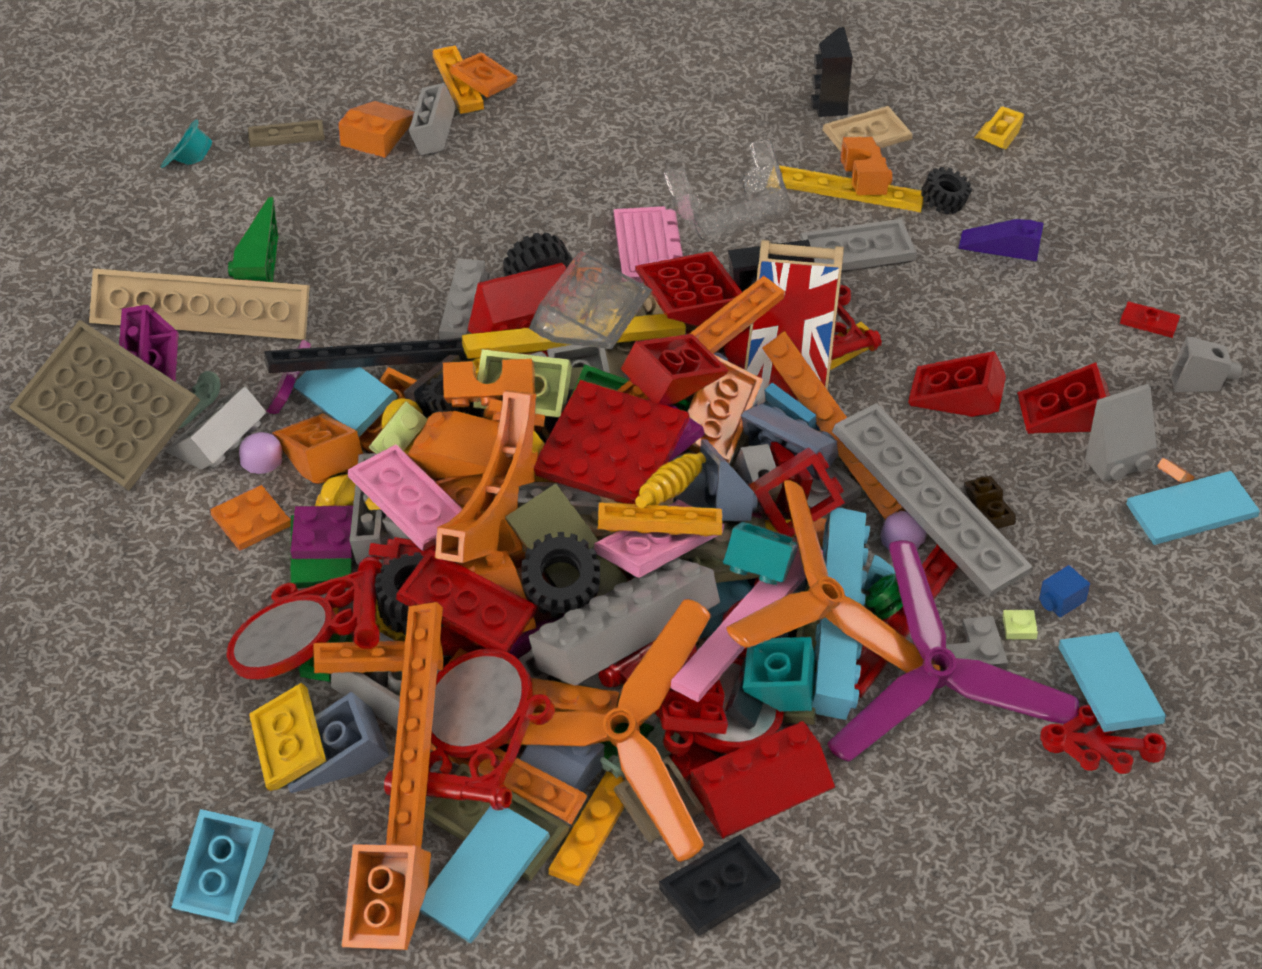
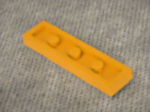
M456 45L434 49L433 59L460 114L484 109V101L480 93L450 73L451 66L463 60Z
M599 502L598 529L610 532L623 530L637 531L639 533L663 532L671 535H680L682 533L699 534L705 537L722 535V509L647 505L644 508H639L636 504Z
M606 771L550 865L549 875L576 886L581 884L625 808L614 792L615 786L625 781L622 776L616 778L613 773Z

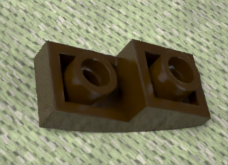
M991 475L981 476L964 482V488L970 501L996 529L1016 524V514L1003 500V489Z

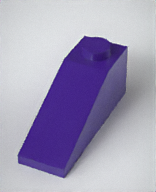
M1013 219L962 230L958 249L1037 261L1044 223L1033 220Z

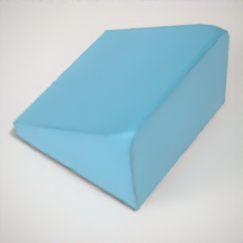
M875 555L863 589L868 591L879 579L889 574H895L894 568L881 557Z

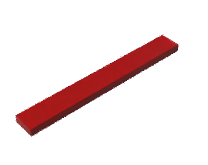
M938 544L922 564L934 600L958 568L957 564ZM904 606L892 616L882 620L905 638L909 635L910 631ZM862 645L860 658L856 659V665L861 666L858 683L855 684L854 689L859 690L860 698L864 696L889 662L864 645Z

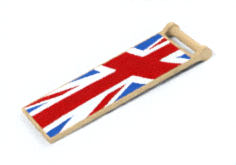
M761 240L757 280L765 276L783 289L785 293L784 298L750 325L745 370L763 379L752 408L765 402V389L771 383H774L801 403L762 349L763 346L784 331L828 390L844 247L836 246L835 249L771 244L768 240ZM769 254L832 259L834 264L768 259ZM816 424L815 430L821 433L822 431Z

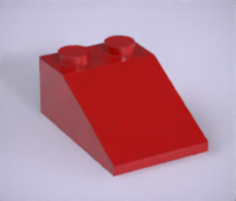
M693 334L637 341L621 367V370L629 377L630 382L638 386L647 396L648 400L655 402L657 405L678 403L727 375L729 371Z
M995 351L917 366L908 403L913 407L971 417L990 415L999 412L1006 374Z
M1095 362L1017 392L1026 431L1028 434L1091 432L1097 400L1110 396L1098 364Z

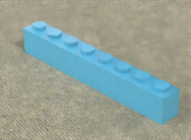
M837 507L828 514L824 525L822 548L824 551V561L829 577L839 582L847 597L864 606L865 594L861 593V589L865 586L867 571L862 570V568L866 565L868 558V548H864V544L868 541L870 526L865 525L866 513ZM825 617L816 626L815 640L817 645L815 646L814 656L817 662V672H815L814 678L815 693L812 707L815 708L818 715L846 720L850 709H855L858 703L859 690L854 689V686L858 683L861 666L856 665V659L860 658L862 644L842 632Z

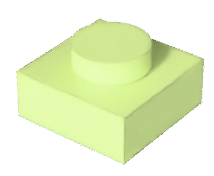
M1003 610L1002 617L1006 639H1037L1038 632L1034 610Z

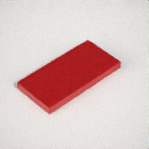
M432 549L428 550L396 594V600L407 606L437 602L443 607L442 625L487 649H499L508 653L536 614L538 607L454 561L435 558V551Z

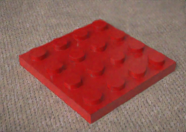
M580 380L542 448L533 467L534 472L538 477L624 504H636L635 499L640 496V488L661 466L668 463L690 420L689 412L663 404L658 405L653 401Z

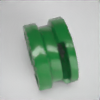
M889 574L879 579L868 589L870 594L868 596L865 594L864 604L868 608H872V613L881 620L892 616L903 607L896 574Z

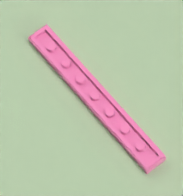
M799 548L787 578L783 582L777 581V585L759 581L671 680L672 689L697 702L700 701L745 649V647L739 645L729 636L726 627L782 597L792 594L806 578Z

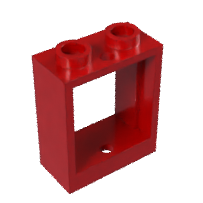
M808 447L748 485L757 496L758 503L776 532L790 537L795 534L792 520L786 523L768 491L811 464L830 495L809 509L813 523L845 503L840 495L844 490L835 476L830 479L825 470L829 468V465L821 452L816 454Z

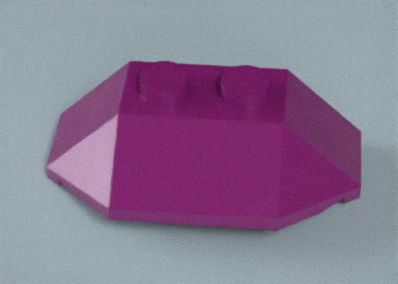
M148 304L122 308L119 345L176 382L179 336L177 330Z

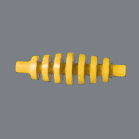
M700 452L695 455L688 453L661 466L640 488V496L635 499L636 505L639 508H644L647 505H659L681 494L701 473L702 464L706 461L705 455Z

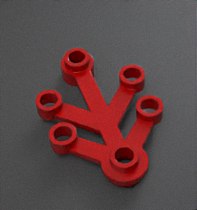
M1090 705L1081 706L1078 716L1064 725L1049 724L1044 726L1040 733V740L1047 751L1052 753H1062L1065 751L1076 759L1083 769L1088 771L1097 770L1100 759L1103 758L1112 765V768L1117 773L1127 774L1131 772L1133 757L1125 752L1116 753L1111 748L1139 751L1142 759L1152 763L1163 760L1166 751L1164 738L1157 733H1149L1143 739L1108 736L1115 731L1104 732L1101 725L1088 733H1077L1084 726H1093L1097 722V718ZM1078 745L1087 746L1089 749L1083 750Z

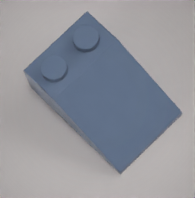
M350 692L315 715L326 762L287 785L291 793L363 773L390 756L372 708L354 693Z
M601 743L587 746L527 745L520 760L583 792L603 768L600 759L604 757V745Z

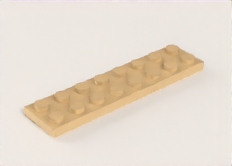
M93 269L89 323L121 325L122 308L148 304L175 330L305 340L310 286Z

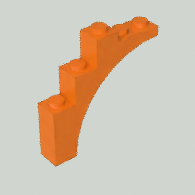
M513 390L504 391L497 437L489 463L478 487L464 508L449 522L437 527L435 558L464 563L498 551L500 521L505 520L507 515L517 509L519 486L533 483L536 478L533 467L537 461V452H532L536 394Z

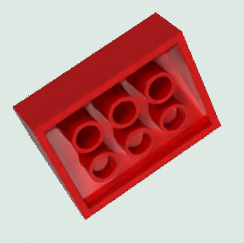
M712 251L635 266V271L666 317L691 325L700 326L742 293L741 289Z

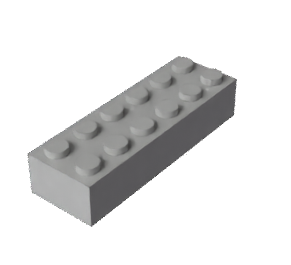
M677 557L640 578L635 577L628 582L616 585L612 591L603 596L592 598L588 604L579 609L568 611L563 618L554 623L543 625L539 631L529 636L537 669L572 685L579 684L656 640L683 600H694L703 605L707 610L719 604L720 599L713 569Z

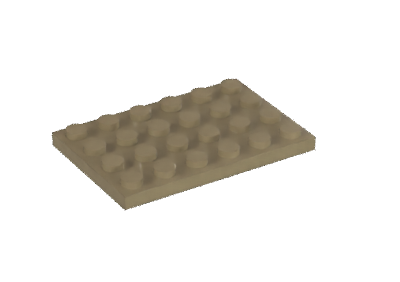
M79 320L9 408L129 491L200 402V399L189 390Z

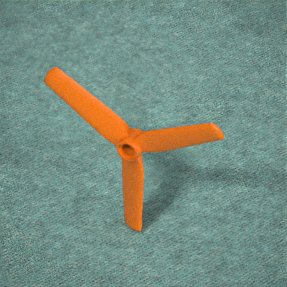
M784 481L801 562L810 589L805 592L788 594L727 626L726 630L729 636L739 645L749 648L826 617L842 632L904 672L908 673L922 666L924 660L916 645L860 603L847 597L839 582L829 577L804 490L796 482ZM932 665L934 669L940 671L939 665Z
M690 599L682 601L626 681L617 708L610 710L606 715L591 711L555 712L552 719L543 725H534L529 722L521 743L524 745L587 746L610 740L618 749L623 774L678 862L694 857L702 849L704 842L656 747L640 734L639 726L659 709L671 688V680L683 667L710 619L709 611L700 603ZM628 723L629 727L624 733L618 734L614 732L618 724ZM512 737L504 744H510Z

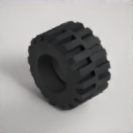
M534 233L532 237L525 236L521 242L517 241L513 244L514 248L509 249L506 253L508 257L504 258L503 261L505 276L563 263L566 266L571 285L575 283L574 277L577 276L576 264L562 240L555 235L551 236L550 233H544L543 235Z
M557 532L558 537L552 538L551 533L544 535V541L541 542L539 539L534 541L533 549L528 548L525 553V560H522L521 574L525 596H528L529 601L537 605L539 612L544 615L546 611H550L551 617L558 618V613H564L565 616L568 611L579 609L588 604L593 596L598 594L600 562L597 559V553L594 548L589 549V542L584 538L579 542L578 535L571 533L570 538L564 537V532ZM559 562L568 563L578 570L580 576L574 584L568 587H553L542 577L547 567Z
M414 553L411 556L403 554L399 559L393 558L389 560L390 565L384 564L380 569L381 573H378L376 577L375 587L379 616L383 618V623L387 627L391 626L392 630L397 633L403 631L404 635H406L409 606L396 600V594L424 556H421V553Z

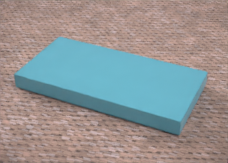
M361 367L306 371L293 386L333 419L356 430L359 437L385 411L386 407L398 398L393 390Z
M1232 471L1130 497L1126 503L1154 545L1255 518L1260 513L1259 508Z
M1118 632L1060 640L1059 649L1104 732L1164 724L1166 715Z
M490 806L426 891L420 912L467 942L472 943L550 838L548 831L509 808L496 811Z

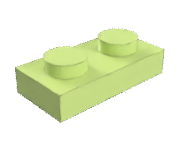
M405 401L370 444L369 448L378 454L397 444L404 451L426 424L427 418Z

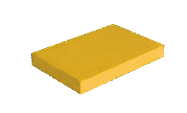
M302 683L249 713L265 785L269 791L282 788L326 762L308 688Z

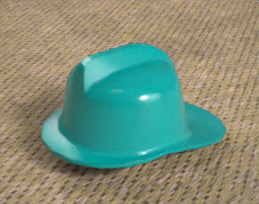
M198 119L190 124L180 142L161 164V168H164L172 160L187 165L203 160L212 145V140L197 127Z

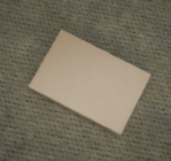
M889 106L823 125V131L840 151L842 149L843 137H873L876 145L883 148L910 140L913 135Z

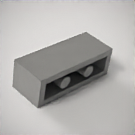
M445 83L421 89L409 128V133L420 155L436 154L444 150L456 108Z

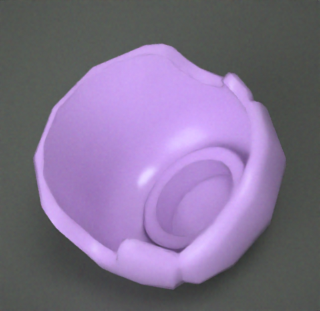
M258 432L245 437L241 441L239 447L240 464L250 473L264 474L271 472L282 463V445L273 434Z
M907 511L895 512L888 516L880 534L882 544L888 550L889 544L898 540L913 542L916 549H918L925 542L927 532Z

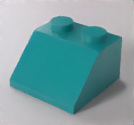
M741 522L733 528L723 564L729 565V570L734 573L747 575L748 572L760 575V581L777 585V581L783 582L788 576L798 550L797 540L778 532Z
M811 637L772 638L747 648L743 683L744 692L780 712L812 711L816 661Z

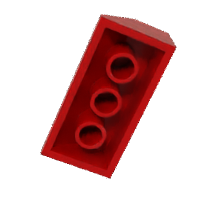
M563 263L479 282L477 284L468 331L476 334L571 324L577 301L566 266Z
M804 721L691 770L690 788L704 807V813L722 839L835 788L821 745Z

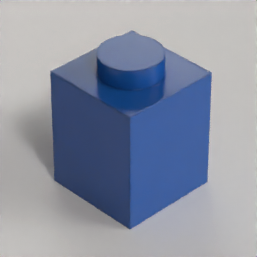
M1068 565L1042 581L1039 600L1047 611H1053L1057 616L1062 617L1087 601L1090 583Z

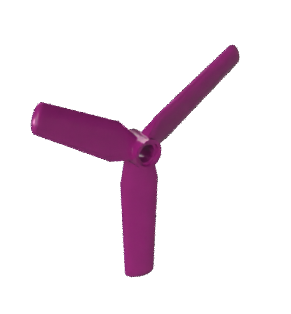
M898 540L889 544L910 635L924 661L922 666L898 677L828 741V748L835 756L844 761H851L927 702L934 689L944 686L949 687L965 698L1050 722L1065 724L1077 717L1079 699L1073 695L979 660L956 658L946 648V633L915 544L907 540ZM932 665H939L944 671H938Z

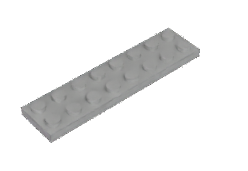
M877 403L835 424L832 432L987 598L1029 574L1033 566Z

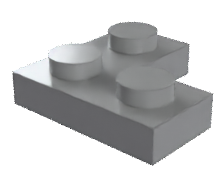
M985 616L963 619L962 626L968 643L946 645V648L956 658L979 660L1001 669H1007L1008 661L994 617Z

